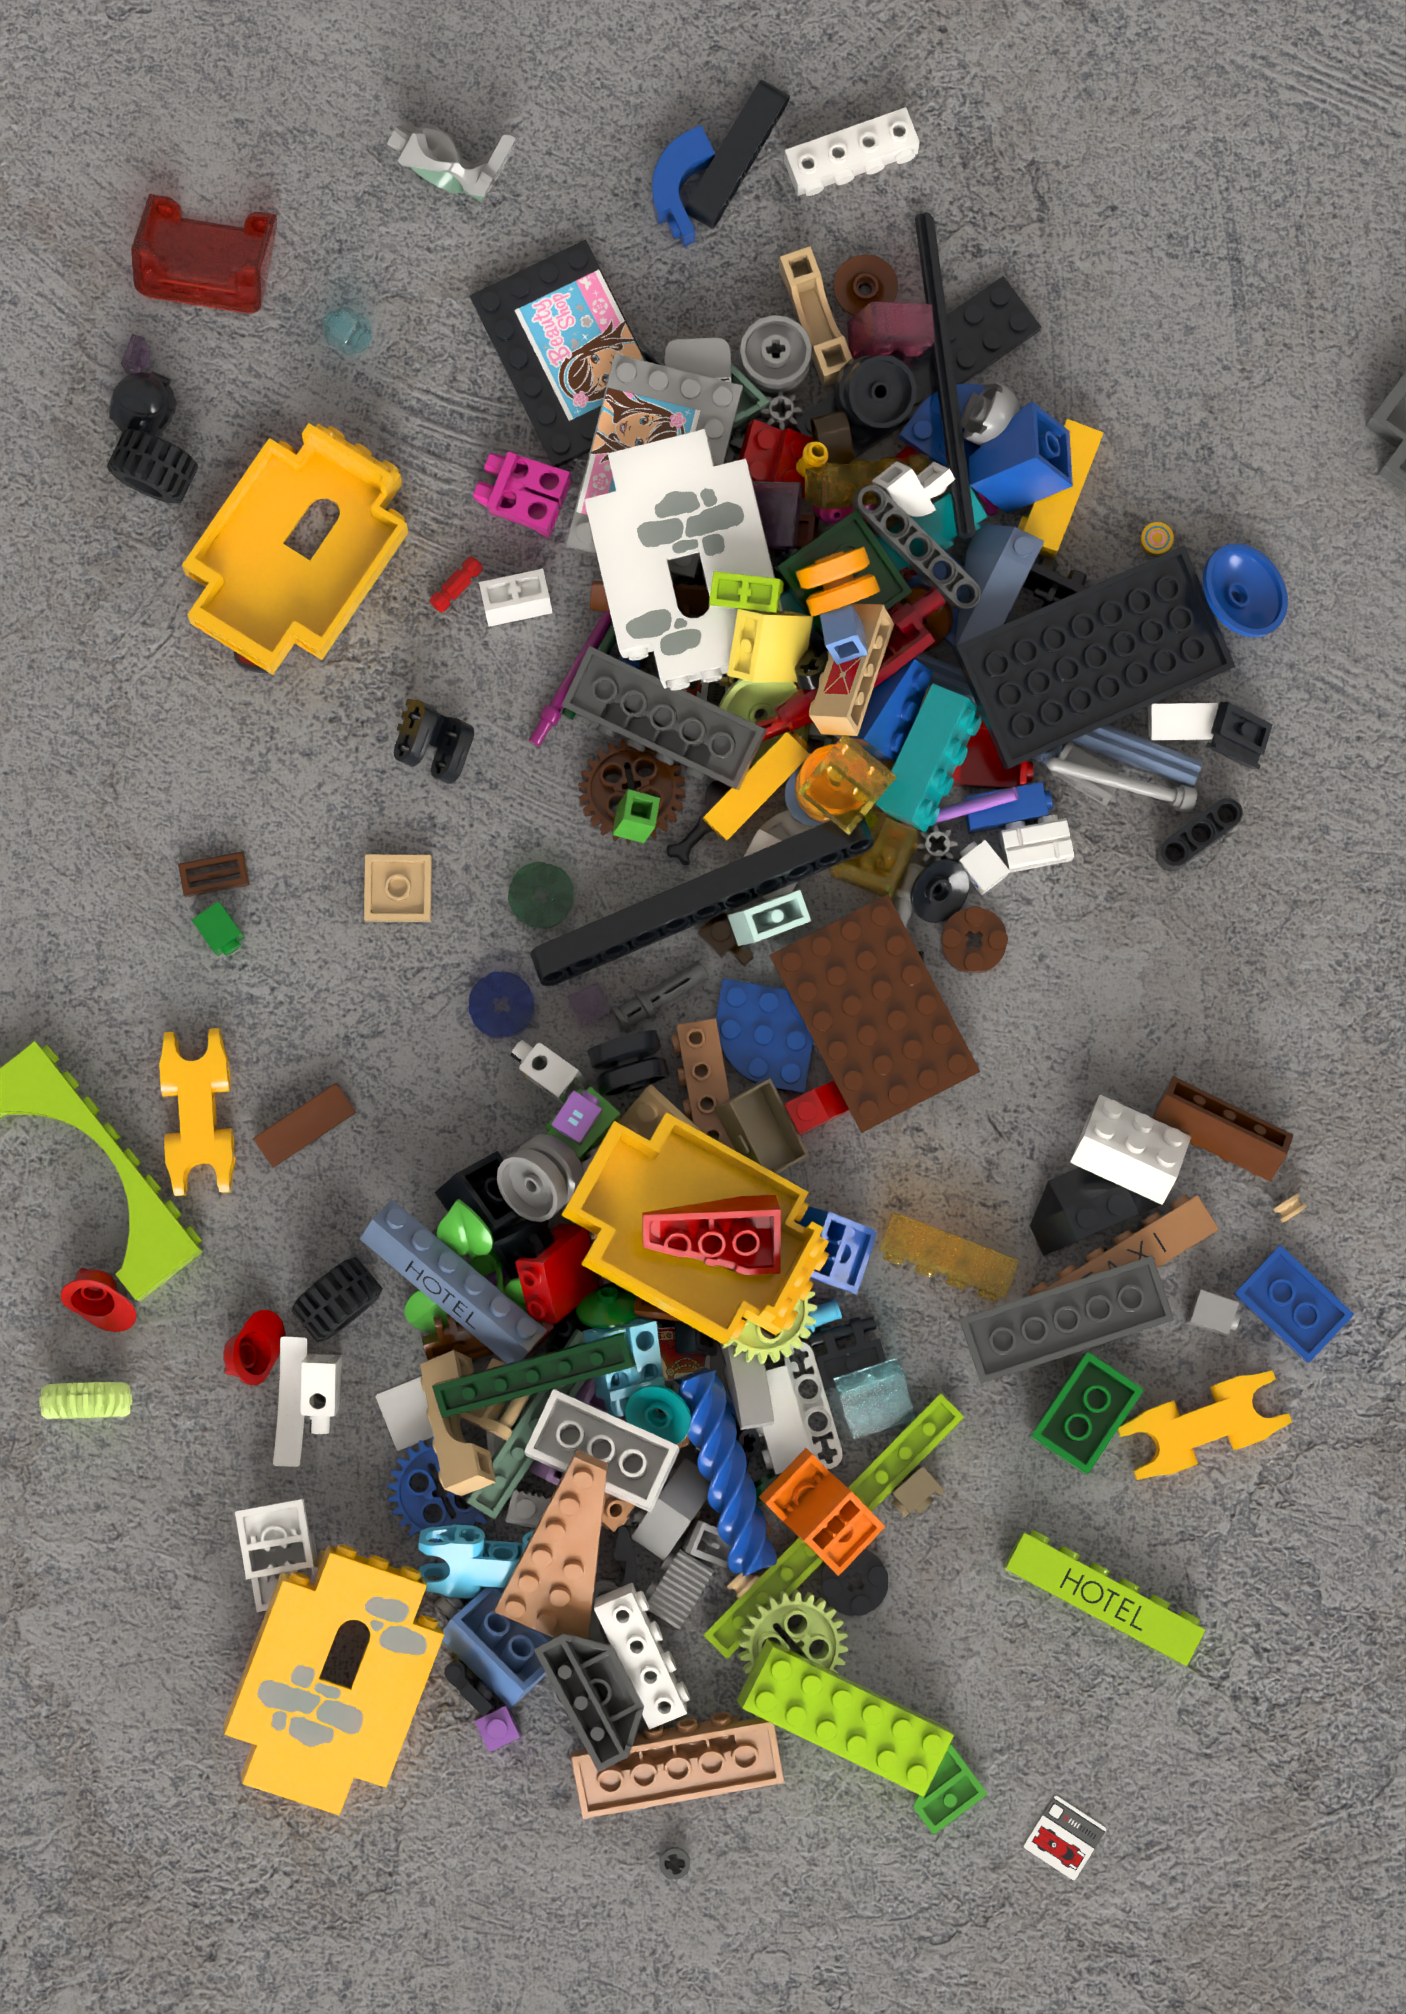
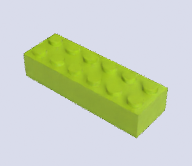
M769 1639L766 1640L737 1698V1702L742 1709L923 1797L954 1737V1734L947 1726Z

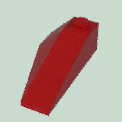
M776 1195L740 1196L642 1213L644 1248L681 1258L685 1256L704 1261L705 1264L716 1267V1265L734 1269L736 1273L744 1275L781 1274V1209Z

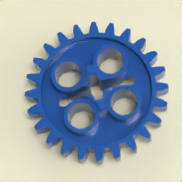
M434 1436L432 1437L430 1447H427L422 1440L419 1441V1452L408 1447L407 1452L410 1456L408 1461L403 1458L397 1459L403 1468L401 1471L391 1470L390 1472L398 1480L397 1483L387 1485V1487L396 1490V1495L389 1497L388 1501L398 1502L399 1507L391 1513L392 1515L402 1514L404 1516L399 1523L400 1527L407 1524L412 1526L409 1532L410 1537L418 1531L429 1527L453 1524L476 1526L475 1523L477 1521L487 1524L488 1521L482 1515L483 1512L473 1506L468 1509L460 1508L456 1504L457 1494L450 1491L447 1493L457 1515L455 1519L450 1517L442 1496L435 1497L434 1491L438 1489V1485L428 1467L430 1463H434L439 1473L438 1456L432 1445ZM420 1472L426 1474L429 1478V1486L424 1492L415 1491L411 1485L413 1476ZM430 1504H438L443 1510V1517L438 1523H431L425 1517V1510ZM435 1538L434 1543L441 1542V1539Z

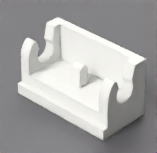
M543 569L479 582L489 627L552 613Z
M1218 703L1151 704L1147 706L1148 736L1151 737V740L1212 739L1214 734H1211V729L1217 713Z

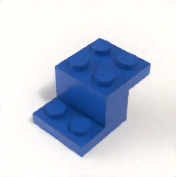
M808 1206L801 1221L797 1222L794 1220V1222L806 1228L813 1221L824 1228L820 1236L829 1241L824 1250L829 1253V1256L820 1271L814 1269L810 1279L857 1294L878 1231L829 1211Z

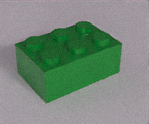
M1088 1351L1084 1352L1028 1437L1082 1474L1088 1475L1144 1389Z

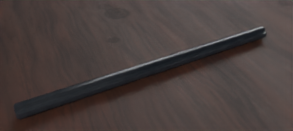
M925 212L918 214L915 218L947 468L950 469L955 478L950 483L956 534L960 539H967L975 536V522L933 216Z

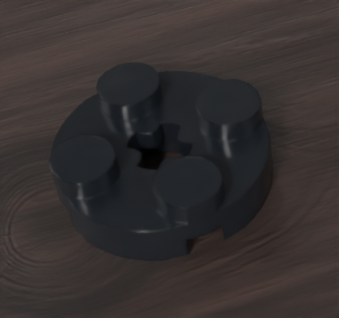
M864 1549L839 1576L825 1563L821 1573L822 1592L828 1604L836 1611L848 1616H862L875 1610L884 1600L888 1590V1573L882 1561L875 1554ZM856 1572H859L862 1575L860 1581L864 1583L862 1589L855 1588L853 1592L847 1589L849 1583L845 1580L848 1574L854 1576Z

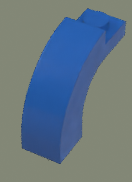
M702 125L681 134L667 146L656 164L652 180V201L657 222L660 224L668 220L667 225L673 238H680L683 247L695 242V229L680 200L681 188L690 176L708 168L715 156V152Z

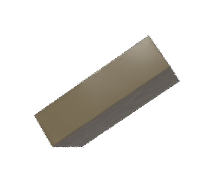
M771 1078L752 1085L714 1107L736 1152L770 1171L779 1174L809 1156Z

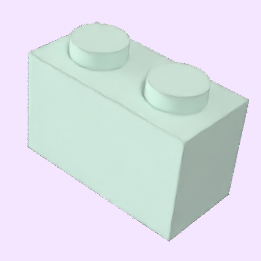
M801 890L785 893L728 914L738 946L755 943L811 921Z

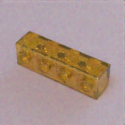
M913 454L909 458L902 459L883 457L880 458V461L853 460L850 464L823 463L821 467L805 468V501L822 510L852 507L851 500L854 492L861 487L873 485L872 480L896 461L912 468L916 476L934 461L929 460L928 455ZM866 492L862 497V504H876V497L871 492Z
M893 1212L878 1252L884 1254L883 1260L898 1266H902L903 1261L916 1266L914 1272L929 1278H933L934 1274H938L947 1278L945 1284L963 1291L966 1286L979 1290L977 1293L978 1297L996 1303L997 1298L1002 1300L1006 1298L1020 1261L896 1212Z

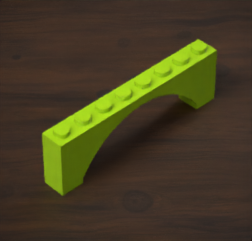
M34 1041L0 1068V1118L4 1115L25 1114L56 1119L80 1129L96 1141L107 1153L123 1182L129 1209L127 1251L122 1269L115 1273V1275L133 1298L141 1302L204 1252L198 1245L203 1240L191 1225L187 1228L183 1226L178 1219L182 1216V1213L170 1199L165 1203L157 1193L162 1188L150 1173L144 1176L137 1166L141 1164V1161L129 1147L125 1151L116 1141L121 1136L109 1121L103 1124L96 1114L100 1112V1109L89 1096L83 1099L76 1088L80 1084L69 1070L63 1073L56 1065V1062L60 1059L48 1044L42 1047Z

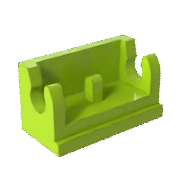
M713 571L709 605L777 613L780 611L779 599L780 593L783 592L784 583L781 579Z

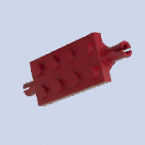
M934 586L913 603L909 604L907 602L905 605H902L898 602L887 611L894 622V626L874 688L935 642L930 632L922 625L924 624L923 620L940 606L946 604L945 599ZM794 682L797 691L781 704L774 707V710L781 720L788 725L790 721L810 707L811 702L815 700L818 688L805 690L799 687L798 682Z

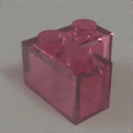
M870 302L847 322L848 344L852 358L863 354L887 356L893 351L904 352L906 356L923 354L924 350L935 343L932 304Z

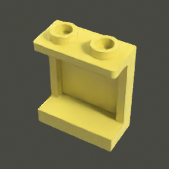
M738 609L727 675L751 682H797L795 667L808 650L813 616L792 611L761 613Z

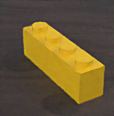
M1069 419L1066 420L1064 427L1070 431L1073 486L1029 504L1033 506L1029 517L1022 515L1018 525V529L1043 540L1044 543L1039 554L1052 559L1056 557L1104 433Z

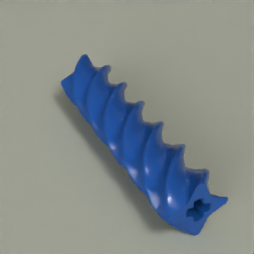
M702 1368L691 1374L673 1379L680 1385L678 1395L685 1401L691 1414V1427L688 1437L692 1444L700 1449L697 1460L699 1472L711 1482L707 1492L709 1504L715 1511L721 1514L717 1525L718 1534L731 1547L727 1557L729 1569L732 1573H743V1576H747L757 1570L777 1564L775 1549L771 1541L766 1537L767 1528L764 1514L756 1505L757 1495L754 1482L746 1472L745 1452L736 1440L735 1420L731 1412L726 1408V1391L723 1383L716 1375V1369Z

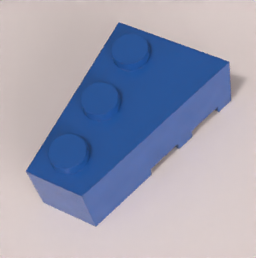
M916 659L910 660L898 669L896 673L889 676L873 689L858 736H834L869 759L895 763L919 713L933 671Z

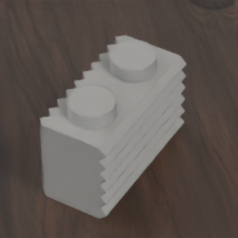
M514 1490L506 1522L535 1529L551 1497L546 1498L545 1495L540 1497L539 1494L533 1495L532 1492L527 1494L526 1491Z
M681 1549L677 1555L673 1552L669 1553L660 1568L666 1572L660 1583L652 1581L644 1594L648 1601L649 1611L678 1629L682 1626L715 1571Z

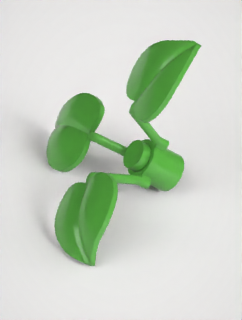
M460 1199L456 1200L448 1213L440 1221L437 1228V1238L457 1255L469 1254L471 1258L470 1266L481 1275H487L495 1270L498 1289L527 1313L519 1278L512 1279L504 1288L503 1265L492 1247L493 1237L490 1230L469 1206ZM418 1289L410 1296L405 1306V1317L413 1327L430 1334L437 1333L433 1317L436 1316L441 1317L443 1326L448 1325L446 1316L448 1313Z

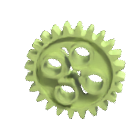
M809 1292L804 1301L800 1298L798 1299L793 1309L798 1314L789 1330L783 1328L774 1339H768L762 1335L760 1326L746 1319V1324L737 1340L731 1337L725 1345H722V1348H727L731 1344L735 1346L733 1351L734 1357L742 1351L746 1352L745 1358L748 1363L754 1355H758L760 1364L766 1362L767 1355H770L775 1363L780 1360L779 1351L788 1358L792 1355L790 1345L796 1349H800L803 1346L798 1336L808 1338L811 1335V1332L804 1326H812L816 1322L814 1318L808 1316V1313H812L817 1309L816 1305L808 1304V1300L815 1295V1292Z
M794 1589L790 1599L782 1590L780 1591L779 1601H775L770 1595L767 1596L769 1606L766 1608L759 1603L755 1604L759 1611L757 1616L747 1613L746 1616L752 1624L751 1626L740 1627L742 1632L747 1635V1638L737 1641L741 1647L746 1648L745 1651L738 1654L742 1661H749L742 1667L746 1674L751 1672L762 1650V1644L765 1639L775 1637L777 1644L791 1650L789 1645L774 1630V1623H778L810 1660L836 1673L838 1672L834 1669L835 1665H845L846 1662L838 1655L839 1653L847 1652L848 1647L839 1643V1641L847 1638L848 1635L845 1631L837 1630L844 1623L840 1618L832 1619L836 1613L833 1607H828L824 1610L826 1601L823 1598H819L813 1604L814 1595L811 1592H807L802 1600L801 1594L797 1589ZM796 1614L802 1615L800 1626L796 1629H789L787 1626L789 1618ZM823 1640L824 1645L819 1653H809V1647L813 1641Z

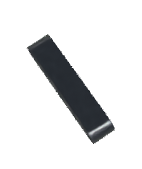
M764 80L759 81L691 195L685 208L688 216L711 229L716 227L782 116L790 99L789 94Z

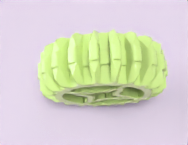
M123 1382L47 1384L41 1388V1397H39L41 1416L46 1419L125 1417L130 1414V1405H132L130 1385Z

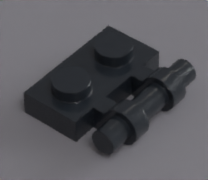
M873 1316L861 1320L859 1317L849 1319L850 1323L831 1328L830 1325L820 1328V1332L809 1336L812 1348L825 1344L828 1353L815 1357L824 1390L889 1371L880 1339L866 1341L864 1333L876 1329ZM854 1336L855 1346L842 1350L837 1349L835 1341Z
M453 1660L445 1668V1677L484 1717L497 1703L492 1698L495 1693L482 1680L477 1683L474 1679H471L467 1675V1665L462 1660Z

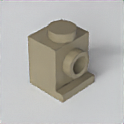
M920 1466L891 1492L895 1497L891 1503L905 1518L914 1510L919 1514L934 1501L931 1498L934 1492L941 1496L945 1491L923 1466Z

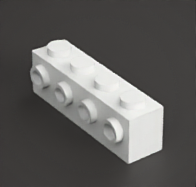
M905 107L786 149L784 163L797 196L805 193L807 196H812L820 193L825 186L834 183L837 185L846 184L852 181L856 175L865 172L867 174L877 173L884 169V165L893 162L898 164L906 163L912 160L915 154H918L920 142Z
M630 1583L595 1598L594 1610L610 1645H613L645 1706L642 1715L649 1730L687 1714V1701L690 1700V1695L684 1682L678 1683L673 1673V1671L677 1670L675 1661L670 1651L664 1653L659 1641L663 1640V1636L657 1622H650L646 1611L649 1610V1605L642 1590L636 1592L633 1583Z

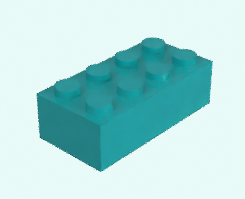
M932 683L876 803L888 816L925 833L929 826L935 824L940 812L938 805L943 795L947 796L953 786L954 778L952 775L957 765L961 766L967 756L968 748L966 745L971 735L975 736L981 726L982 718L980 717V711L969 698Z

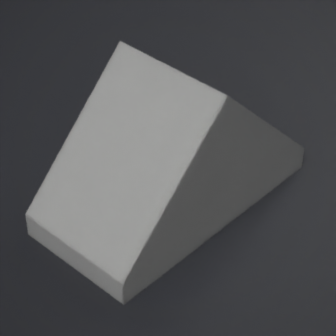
M693 1518L680 1549L724 1568H729L727 1557L731 1547L720 1538L718 1528Z

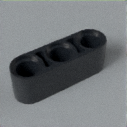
M1224 798L1169 837L1158 849L1157 862L1159 866L1166 871H1177L1232 831L1241 821L1243 815L1241 805L1234 799ZM1221 808L1229 809L1233 814V822L1225 823L1221 821L1218 817V810ZM1202 828L1205 830L1207 841L1198 842L1193 839L1192 829ZM1166 848H1177L1181 853V860L1178 862L1170 861L1165 855Z

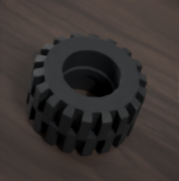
M127 429L123 430L107 464V468L120 482L146 496L166 503H181L195 476L198 464L184 450L160 437L140 430Z
M354 1257L338 1264L311 1285L295 1301L291 1311L315 1341L321 1342L331 1338L359 1317L379 1298L383 1288L358 1257Z

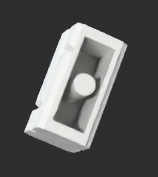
M1057 815L1038 818V824L1028 826L1025 825V821L1006 824V830H1002L999 834L1004 863L1010 870L1009 873L1069 862L1074 858L1067 819L1058 820Z

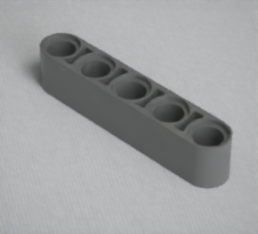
M869 485L861 487L854 492L851 500L852 508L854 510L857 509L864 521L931 587L934 586L951 607L968 609L974 607L979 602L981 597L979 585L882 488ZM866 492H871L876 497V505L872 510L866 509L862 504V497ZM890 515H894L899 520L900 526L896 533H891L886 528V519ZM914 538L920 540L923 545V551L918 557L912 555L909 550L910 542ZM938 561L946 567V575L942 580H938L933 575V566ZM960 585H965L970 593L969 599L965 603H961L956 596V591Z

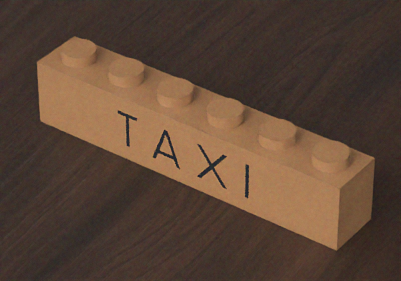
M1186 1194L1169 1204L1172 1211L1161 1217L1159 1212L1154 1213L1141 1221L1144 1228L1135 1234L1128 1229L1113 1239L1116 1245L1109 1250L1104 1251L1102 1246L1084 1256L1087 1260L1086 1264L1078 1269L1075 1268L1074 1264H1071L1056 1274L1059 1280L1047 1286L1044 1281L1027 1292L1031 1296L1149 1256H1153L1157 1268L1218 1231L1219 1228L1199 1196L1197 1195L1189 1199Z

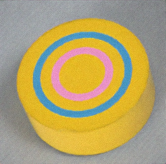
M1162 522L1148 524L1140 536V545L1143 551L1155 557L1167 553L1174 541L1171 528Z

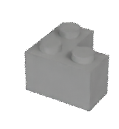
M686 1458L678 1469L672 1466L664 1484L665 1488H662L652 1512L641 1509L633 1521L638 1527L631 1538L662 1560L666 1559L707 1499V1492L711 1482L701 1475L698 1466Z

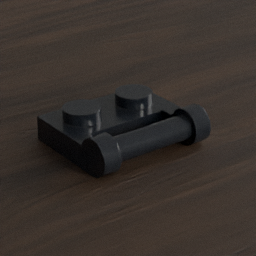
M526 1219L492 1235V1247L511 1280L519 1278L515 1263L519 1258L533 1259L538 1257L528 1236L536 1233L545 1250L555 1242L547 1226L548 1220L537 1222Z

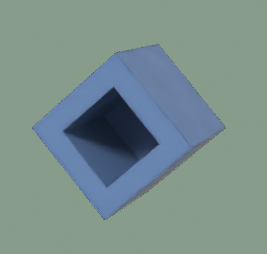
M852 604L820 614L825 646L837 665L868 654L863 622Z

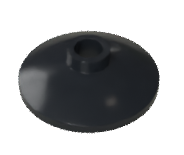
M946 859L935 861L926 866L915 879L911 889V906L916 915L924 921L938 923L949 919L954 913L958 912L965 903L969 892V878L966 870L957 862Z

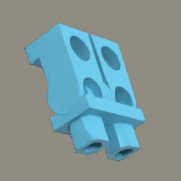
M637 1317L632 1322L620 1327L608 1329L593 1328L583 1331L585 1342L627 1332L636 1365L632 1368L594 1378L596 1397L604 1399L608 1414L614 1417L625 1415L628 1397L639 1388L648 1385L665 1387L664 1377H661L662 1364L656 1320Z

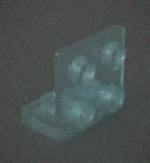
M898 1358L833 1379L853 1439L888 1429L916 1418L907 1390V1380Z

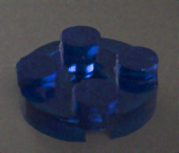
M492 972L488 976L481 978L471 990L468 1011L476 1028L486 1036L495 1039L509 1038L522 1033L531 1023L534 1016V997L527 983L517 975L508 972ZM503 997L508 998L507 1005L511 1007L508 1012L502 1010L499 1014L495 1013L496 1006L493 1004V1001L496 998L499 1000Z

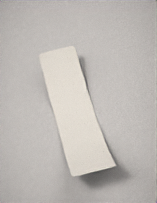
M281 1337L280 1381L273 1458L274 1466L298 1467L300 1465L304 1415H301V1362L307 1356V1339L305 1337Z

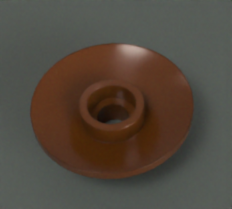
M867 254L857 255L848 259L839 267L834 278L833 291L836 301L848 314L858 318H873L885 313L893 305L898 293V279L893 268L880 257ZM862 286H868L871 292L864 295L860 293L859 289Z

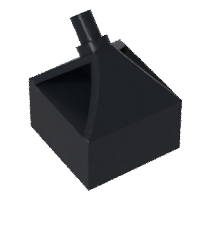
M498 1151L457 1172L434 1192L447 1212L455 1201L460 1199L482 1219L492 1235L512 1226L522 1218V1216L518 1215L508 1206L500 1193L497 1183V1171L504 1159ZM437 1228L432 1231V1233H433L436 1237H437Z

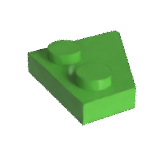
M950 1743L924 1797L918 1794L912 1807L931 1833L935 1835L988 1793Z

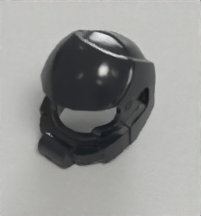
M153 371L151 373L138 372L126 376L114 389L109 405V418L113 420L122 432L123 430L131 429L159 436L171 422L176 410L177 402L174 392L169 386L171 379Z

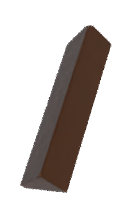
M335 1083L255 1136L253 1140L272 1168H275L357 1112L339 1085Z

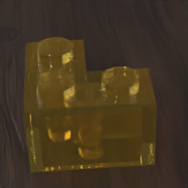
M886 818L874 846L861 855L830 867L831 877L881 897L888 894L892 901L918 844L917 829Z

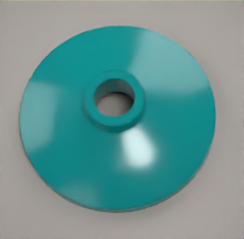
M648 1385L636 1390L627 1401L625 1407L627 1423L676 1445L687 1436L691 1427V1414L685 1401L673 1390L659 1385ZM658 1409L664 1411L665 1414L660 1413Z

